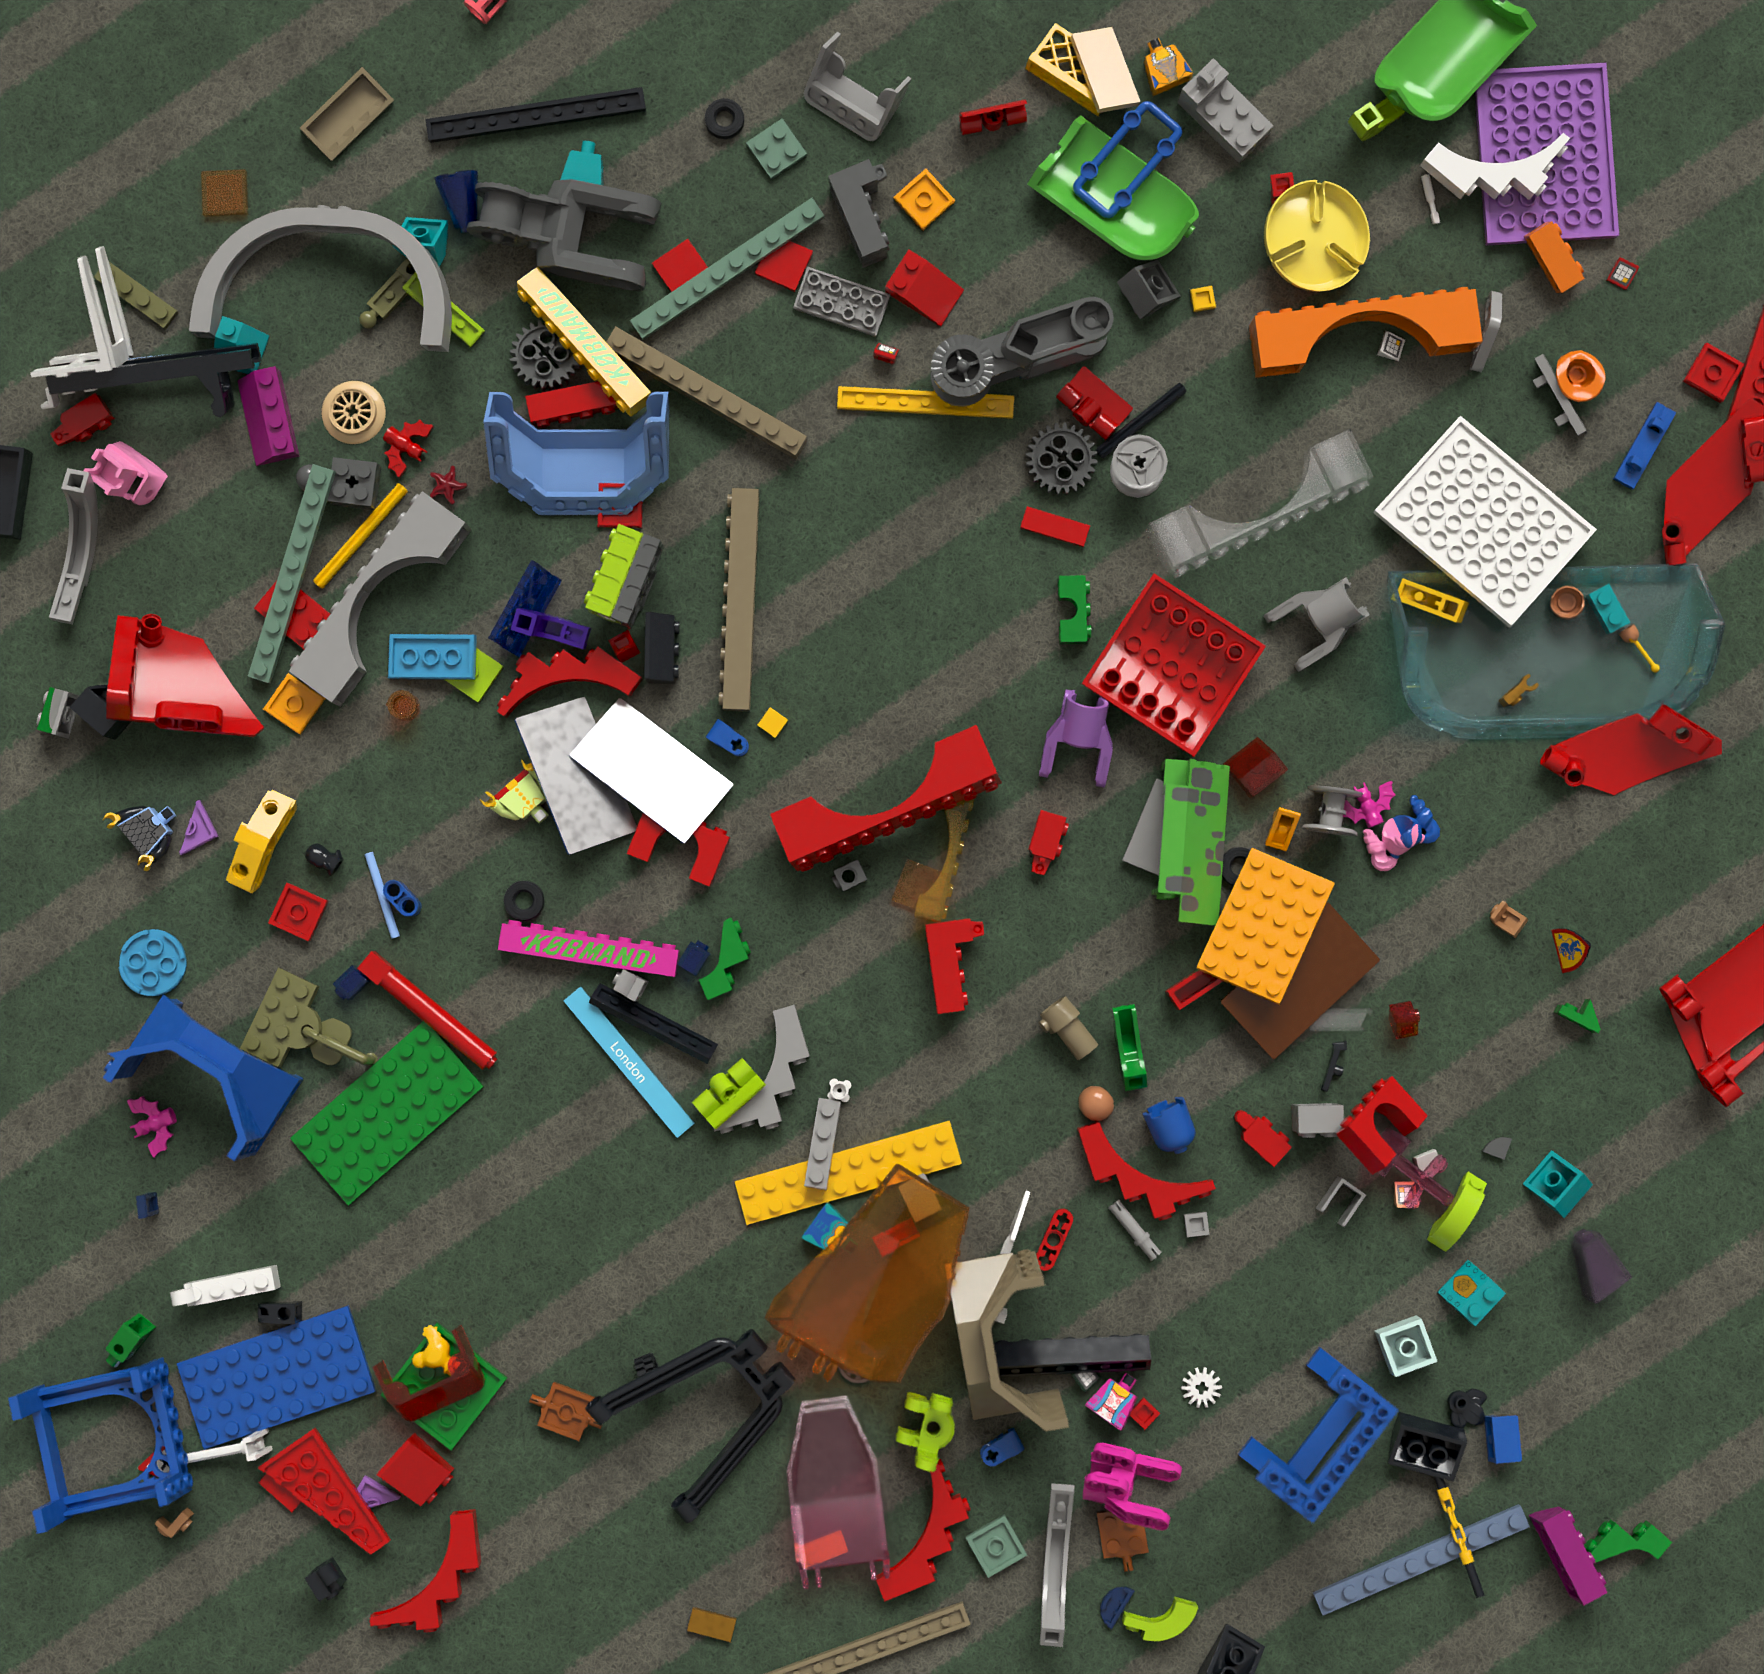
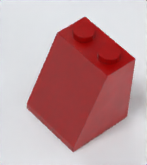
M414 1433L382 1467L377 1475L416 1504L422 1506L425 1501L430 1504L438 1495L435 1490L440 1484L445 1487L453 1478L450 1473L454 1468Z

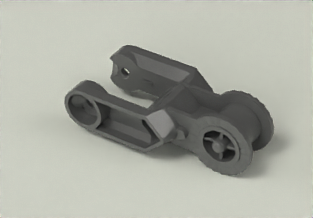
M574 179L555 180L547 195L531 194L524 189L503 185L502 183L480 182L476 184L475 193L483 198L479 221L469 222L467 225V232L470 235L478 237L480 240L510 247L526 246L528 249L536 251L537 267L556 276L630 291H644L646 285L644 266L625 260L607 259L578 253L586 211L618 217L634 223L654 225L662 205L656 198Z
M1086 297L1019 319L1010 327L1009 331L982 340L970 335L949 337L936 348L931 363L932 387L938 397L944 402L958 407L970 406L983 399L992 385L1016 377L1029 380L1092 359L1099 355L1106 345L1107 335L1110 333L1114 320L1113 311L1103 299Z

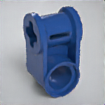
M717 719L706 735V738L721 748L723 747L735 756H743L749 750L748 741L719 719ZM735 741L737 743L742 741L741 745L743 746V748L741 750L736 749V751H734L735 746L733 745V743Z
M1011 1428L1008 1429V1433L1004 1435L1001 1433L997 1438L983 1445L980 1455L986 1465L996 1466L1006 1459L1019 1454L1025 1447L1015 1429ZM988 1450H992V1452H995L994 1459L987 1457Z

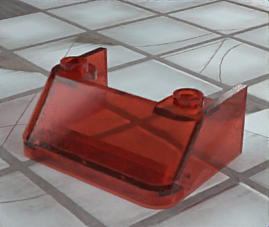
M462 1325L452 1330L460 1352L454 1354L448 1361V1370L451 1374L449 1378L410 1395L404 1383L392 1381L384 1360L372 1367L387 1401L404 1420L411 1422L477 1393L483 1388L485 1377Z

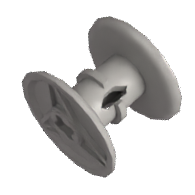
M1145 435L1130 436L1120 442L1113 453L1110 467L1111 479L1116 488L1123 494L1136 498L1148 496L1157 490L1167 469L1168 460L1164 448L1158 441Z
M1307 786L1309 791L1323 794L1322 807L1318 808V811H1321L1319 824H1304L1302 829L1344 836L1358 835L1352 829L1343 828L1342 820L1343 815L1347 812L1344 810L1345 799L1359 798L1363 795L1362 792L1329 786Z

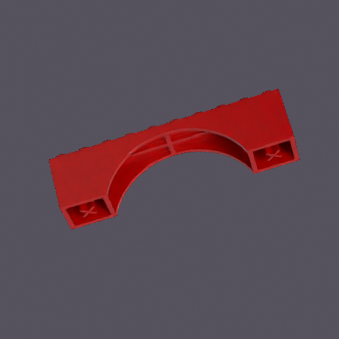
M977 725L936 742L933 762L923 783L907 800L890 810L866 816L846 815L824 807L810 796L773 812L770 816L789 863L797 871L801 870V872L812 869L813 864L820 861L821 863L831 861L834 855L839 853L847 854L853 851L855 846L860 844L868 845L874 842L876 837L881 835L884 837L889 836L897 828L902 826L904 828L910 827L920 818H931L941 809H952L962 800H973L978 796L977 794L983 791H994L1002 782Z

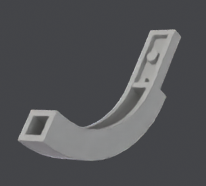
M67 468L61 489L65 494L69 512L68 546L62 575L49 618L53 621L73 625L83 588L88 585L94 558L98 527V506L95 485L90 473Z
M1051 1484L1040 1625V1645L1063 1647L1067 1562L1074 1485Z

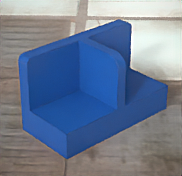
M1485 1416L1488 1462L1508 1463L1522 1461L1518 1416Z

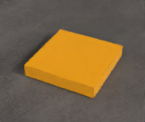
M927 169L923 170L893 197L922 231L955 203V199Z
M288 673L263 710L301 735L326 698Z

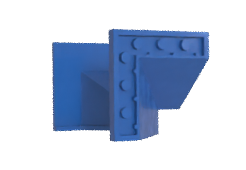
M162 995L129 1049L107 1053L115 1059L110 1060L104 1069L106 1073L103 1079L112 1083L114 1079L132 1077L147 1053L172 1050L220 1081L237 1132V1140L227 1157L236 1161L256 1155L303 1081V1078L296 1074H289L242 1051L196 1022L180 1008L183 1005L182 1002Z

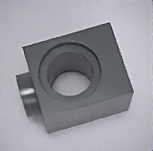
M858 859L835 870L836 876L832 877L837 889L842 888L843 892L867 881ZM847 870L855 874V879L851 883H846L842 879L843 873Z

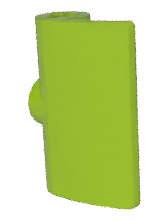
M743 1058L735 1063L727 1071V1074L718 1073L714 1075L709 1082L710 1089H706L692 1101V1104L715 1130L766 1086Z

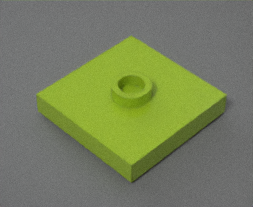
M476 648L475 680L446 681L480 703L504 666Z

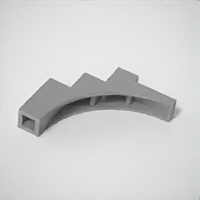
M795 1005L773 1011L776 1025V1048L770 1071L764 1081L766 1086L716 1130L714 1129V1132L720 1130L721 1134L733 1131V1126L741 1124L742 1128L755 1124V1119H758L760 1127L765 1126L766 1130L779 1126L778 1122L782 1121L775 1095L779 1094L781 1098L793 1094L792 1090L796 1089L789 1062L793 1061L794 1065L807 1062L806 1057L810 1056Z

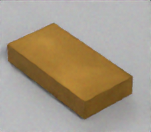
M693 1607L687 1631L731 1642L737 1618Z

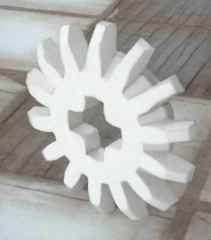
M1197 1367L1195 1368V1375L1190 1371L1187 1373L1191 1377L1189 1380L1183 1378L1182 1381L1186 1382L1187 1386H1181V1390H1187L1188 1393L1184 1394L1183 1397H1191L1188 1402L1190 1405L1197 1401L1196 1407L1199 1408L1201 1402H1204V1406L1207 1408L1208 1400L1215 1404L1216 1402L1212 1397H1220L1221 1394L1217 1393L1216 1389H1222V1385L1215 1384L1220 1378H1212L1215 1373L1213 1370L1208 1375L1206 1374L1207 1368L1204 1367L1203 1373H1200ZM1201 1381L1205 1382V1386L1208 1387V1390L1203 1391V1394H1199V1390L1195 1389L1196 1385L1201 1384Z

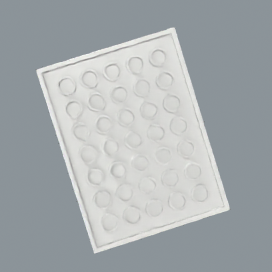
M1461 416L1373 512L1509 628L1597 530Z

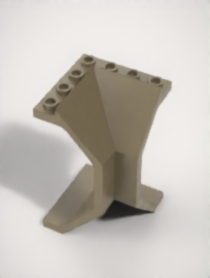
M1021 1250L1015 1255L1013 1253L999 1254L946 1264L973 1420L1022 1412L1045 1431L1069 1427L1059 1388L1024 1394L999 1380L991 1327L1015 1291L1045 1286L1035 1251Z

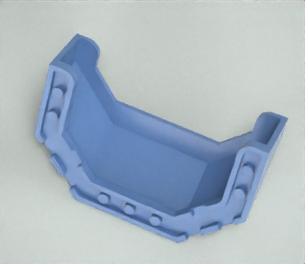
M489 392L484 417V430L490 479L496 483L500 482L508 488L510 494L521 502L525 501L538 515H598L599 513H602V515H627L638 502L646 499L654 491L655 487L661 482L664 483L669 478L668 392H653L649 394L646 400L647 411L629 428L618 430H538L514 411L513 400L510 395L504 392ZM599 483L625 484L622 488L603 487V492H599Z

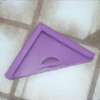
M201 800L196 801L182 848L179 851L180 855H184L219 837Z
M366 1475L357 1488L369 1508L399 1500L401 1495Z

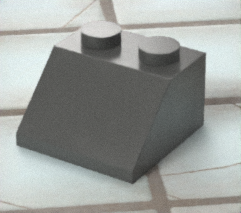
M1158 260L1134 267L1117 281L1122 294L1127 297L1133 311L1140 319L1154 314L1181 297Z

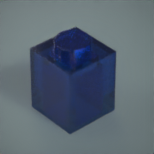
M699 940L696 943L691 941L677 965L697 976L711 954L707 951L709 946Z
M356 965L349 967L333 983L336 987L334 991L343 1000L345 998L352 1000L371 982L366 975L357 969Z

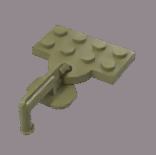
M282 968L277 969L240 1049L280 1068L290 1048L304 1049L310 1047L313 1057L327 1065L337 1064L343 1055L368 1066H373L377 1062V1056L374 1053L364 1054L348 1046L352 1037V1030L349 1025L335 1018L321 1022L318 1013L310 1007L320 986Z

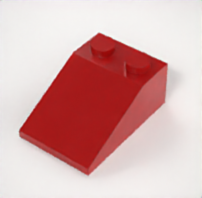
M911 250L907 251L885 286V293L890 294L893 298L940 327L964 291L962 287L934 265Z

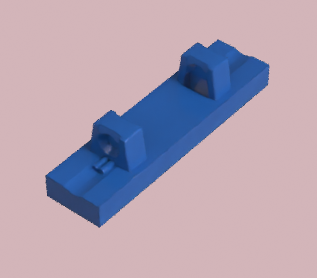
M1659 402L1654 404L1613 478L1614 480L1630 489L1635 488L1676 414L1675 411ZM1654 426L1658 428L1659 433L1650 429L1649 427Z

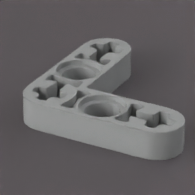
M1490 291L1485 307V326L1482 331L1483 342L1475 349L1470 370L1482 372L1502 320V293Z

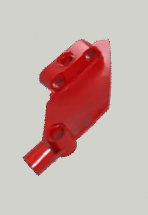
M1662 704L1649 720L1637 713L1591 729L1556 745H1550L1544 752L1540 764L1564 778L1569 786L1577 787L1583 784L1616 795L1664 773L1722 754V740L1669 706ZM1680 728H1686L1682 733L1676 732ZM1571 771H1578L1574 776L1568 775Z

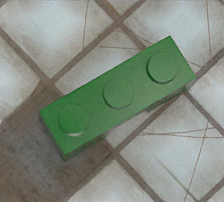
M1086 575L1058 577V601H1069L1076 608V615L1072 619L1059 621V645L1086 644L1087 639L1091 638V625H1087V617L1091 615L1090 603H1086V595L1090 594V581H1086Z

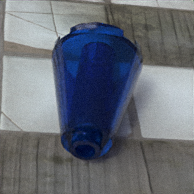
M476 170L455 172V174H443L434 177L435 184L456 230L460 229V233H467L468 223L477 221L478 195L475 193V186L478 183L479 175Z

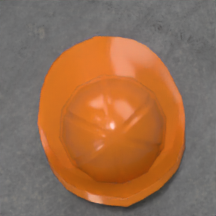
M1582 350L1571 351L1561 356L1557 362V382L1561 392L1567 398L1576 402L1589 401L1594 399L1603 389L1606 380L1605 370L1597 358Z

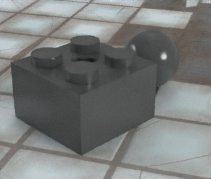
M333 457L331 470L336 471L327 501L334 506L375 510L382 467L376 462ZM313 464L302 466L296 474L297 485L303 491H305ZM354 480H356L358 482V485H354V487L352 488L350 485Z

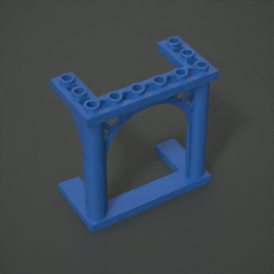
M1320 1347L1306 1365L1325 1379L1327 1385L1340 1395L1288 1463H1285L1252 1436L1238 1453L1241 1458L1259 1471L1255 1477L1259 1482L1312 1523L1317 1519L1398 1412L1396 1407L1376 1393L1371 1386ZM1358 1410H1361L1362 1416L1313 1481L1307 1484L1305 1480Z
M163 1357L137 1367L45 1387V1384L35 1386L8 1398L13 1420L33 1415L51 1501L32 1511L37 1534L52 1529L74 1515L150 1498H157L159 1507L165 1506L192 1490L193 1479L191 1474L188 1473L187 1468L188 1456L183 1450L182 1445L183 1433L179 1429L177 1422L178 1410L174 1407L172 1399L174 1392L168 1381L169 1368L167 1363L164 1362ZM152 1387L153 1396L149 1401H145L142 1398V1392ZM108 1394L125 1396L141 1405L151 1418L156 1435L154 1455L144 1472L126 1483L68 1495L49 1407ZM154 1402L156 1404L155 1407L157 1408V1411H154L152 1409V1404ZM162 1446H165L166 1455L162 1454ZM161 1459L168 1462L170 1471H161L157 1467V1461ZM150 1471H153L156 1476L149 1478Z

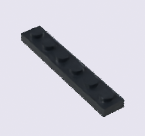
M599 983L589 1000L590 1004L708 1064L718 1046L717 1043Z

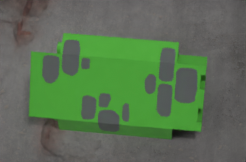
M1165 759L1161 762L1160 771H1164L1162 795H1165L1159 880L1158 888L1152 890L1151 895H1157L1156 899L1170 900L1175 899V896L1179 897L1178 922L1216 926L1219 919L1230 770L1228 765H1217L1216 763L1206 761L1200 762L1195 759H1189L1188 761Z

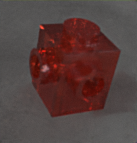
M1411 1001L1389 1005V1021L1396 1039L1418 1035L1420 1015L1418 1009L1413 1008Z

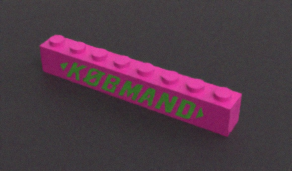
M508 920V924L502 923L498 945V950L672 977L677 975L680 950H675L676 945L663 943L662 948L654 947V942L641 940L640 944L631 943V938L618 937V941L609 940L610 935L598 933L596 938L588 937V932L574 930V934L565 933V928L552 927V931L543 930L544 925L532 923L529 928L521 926L522 922Z

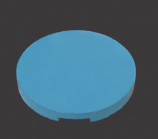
M155 929L140 931L130 937L121 949L119 961L120 975L125 984L138 994L146 996L166 994L181 982L185 974L187 965L185 950L178 939L168 932Z

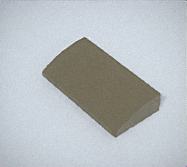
M362 67L300 127V131L328 159L333 161L394 99Z

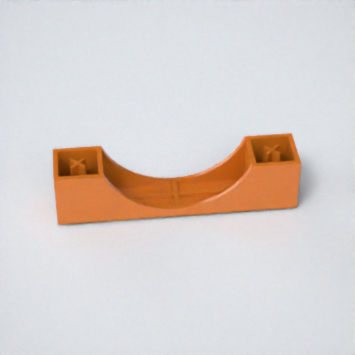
M1468 287L1457 288L1454 292L1437 290L1430 295L1418 292L1411 294V297L1405 298L1402 295H1394L1389 297L1388 300L1371 298L1363 303H1359L1358 300L1345 302V305L1338 306L1336 303H1328L1323 305L1322 308L1305 306L1297 311H1292V308L1279 310V313L1272 314L1270 311H1262L1254 316L1249 325L1256 378L1299 373L1307 361L1311 348L1320 338L1342 325L1359 321L1382 322L1404 330L1425 348L1430 357L1472 352L1483 342L1476 289L1469 290Z

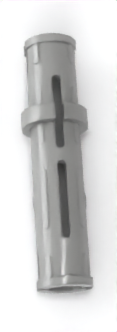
M1119 1199L1108 1208L1135 1240L1134 1244L1140 1246L1150 1261L1162 1253L1149 1238L1150 1234L1144 1232Z

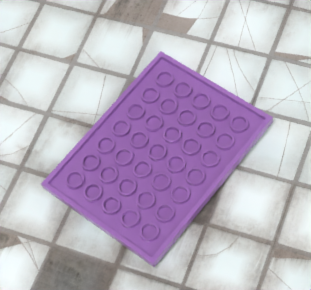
M1592 63L1496 69L1475 91L1480 162L1507 163L1518 161L1544 150L1556 141L1562 133L1566 134L1570 139L1565 144L1568 148L1561 157L1555 156L1551 160L1554 165L1545 174L1548 176V179L1543 183L1547 187L1538 197L1534 194L1528 200L1512 186L1504 196L1499 194L1494 200L1482 190L1485 244L1527 243L1524 236L1549 221H1552L1553 224L1556 223L1562 231L1560 236L1563 241L1617 238L1619 236L1607 64Z

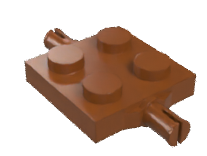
M553 1382L551 1390L545 1398L532 1394L529 1403L541 1407V1417L537 1426L580 1441L583 1431L588 1425L599 1429L602 1427V1424L599 1426L585 1410L587 1404L595 1397L557 1382Z
M1109 1510L1097 1512L1104 1559L1112 1557L1122 1558L1124 1571H1128L1127 1562L1129 1571L1134 1570L1131 1557L1136 1554L1149 1553L1145 1527L1125 1523Z

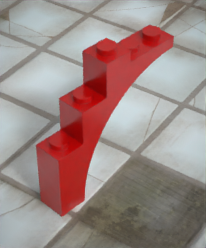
M598 646L595 650L591 649L585 657L587 661L585 664L564 649L561 653H555L550 661L552 663L550 667L528 652L526 656L523 654L516 663L518 666L516 671L522 677H517L510 686L511 692L508 696L504 695L497 705L499 707L497 712L507 718L522 701L532 694L555 684L572 681L600 683L631 697L643 679Z
M1099 1122L1077 1128L1093 1179L1103 1183L1112 1180V1175H1116L1123 1199H1129V1202L1141 1199V1194L1145 1193L1153 1218H1159V1221L1172 1217L1171 1213L1176 1212L1173 1203L1177 1202L1178 1205L1190 1202V1197L1198 1195L1199 1198L1211 1195V1191L1216 1189L1211 1179L1193 1183H1172L1142 1174L1127 1164L1115 1152L1104 1135Z
M941 1458L938 1459L935 1472H931L933 1484L932 1506L928 1522L920 1539L901 1561L890 1569L876 1575V1581L884 1601L934 1582V1574L937 1573L933 1560L928 1561V1559L952 1550L951 1543L954 1542L950 1529L945 1530V1528L969 1518L967 1512L971 1509L967 1498L962 1499L960 1493L951 1496L954 1490L950 1480L945 1481L943 1472L946 1470Z
M476 1509L454 1511L450 1515L451 1528L447 1552L438 1573L428 1586L415 1597L401 1605L373 1612L370 1616V1626H377L378 1629L391 1627V1624L400 1623V1626L412 1625L413 1621H416V1630H423L425 1633L434 1632L442 1624L440 1600H443L444 1603L456 1601V1598H459L462 1594L460 1570L463 1573L474 1572L481 1564Z

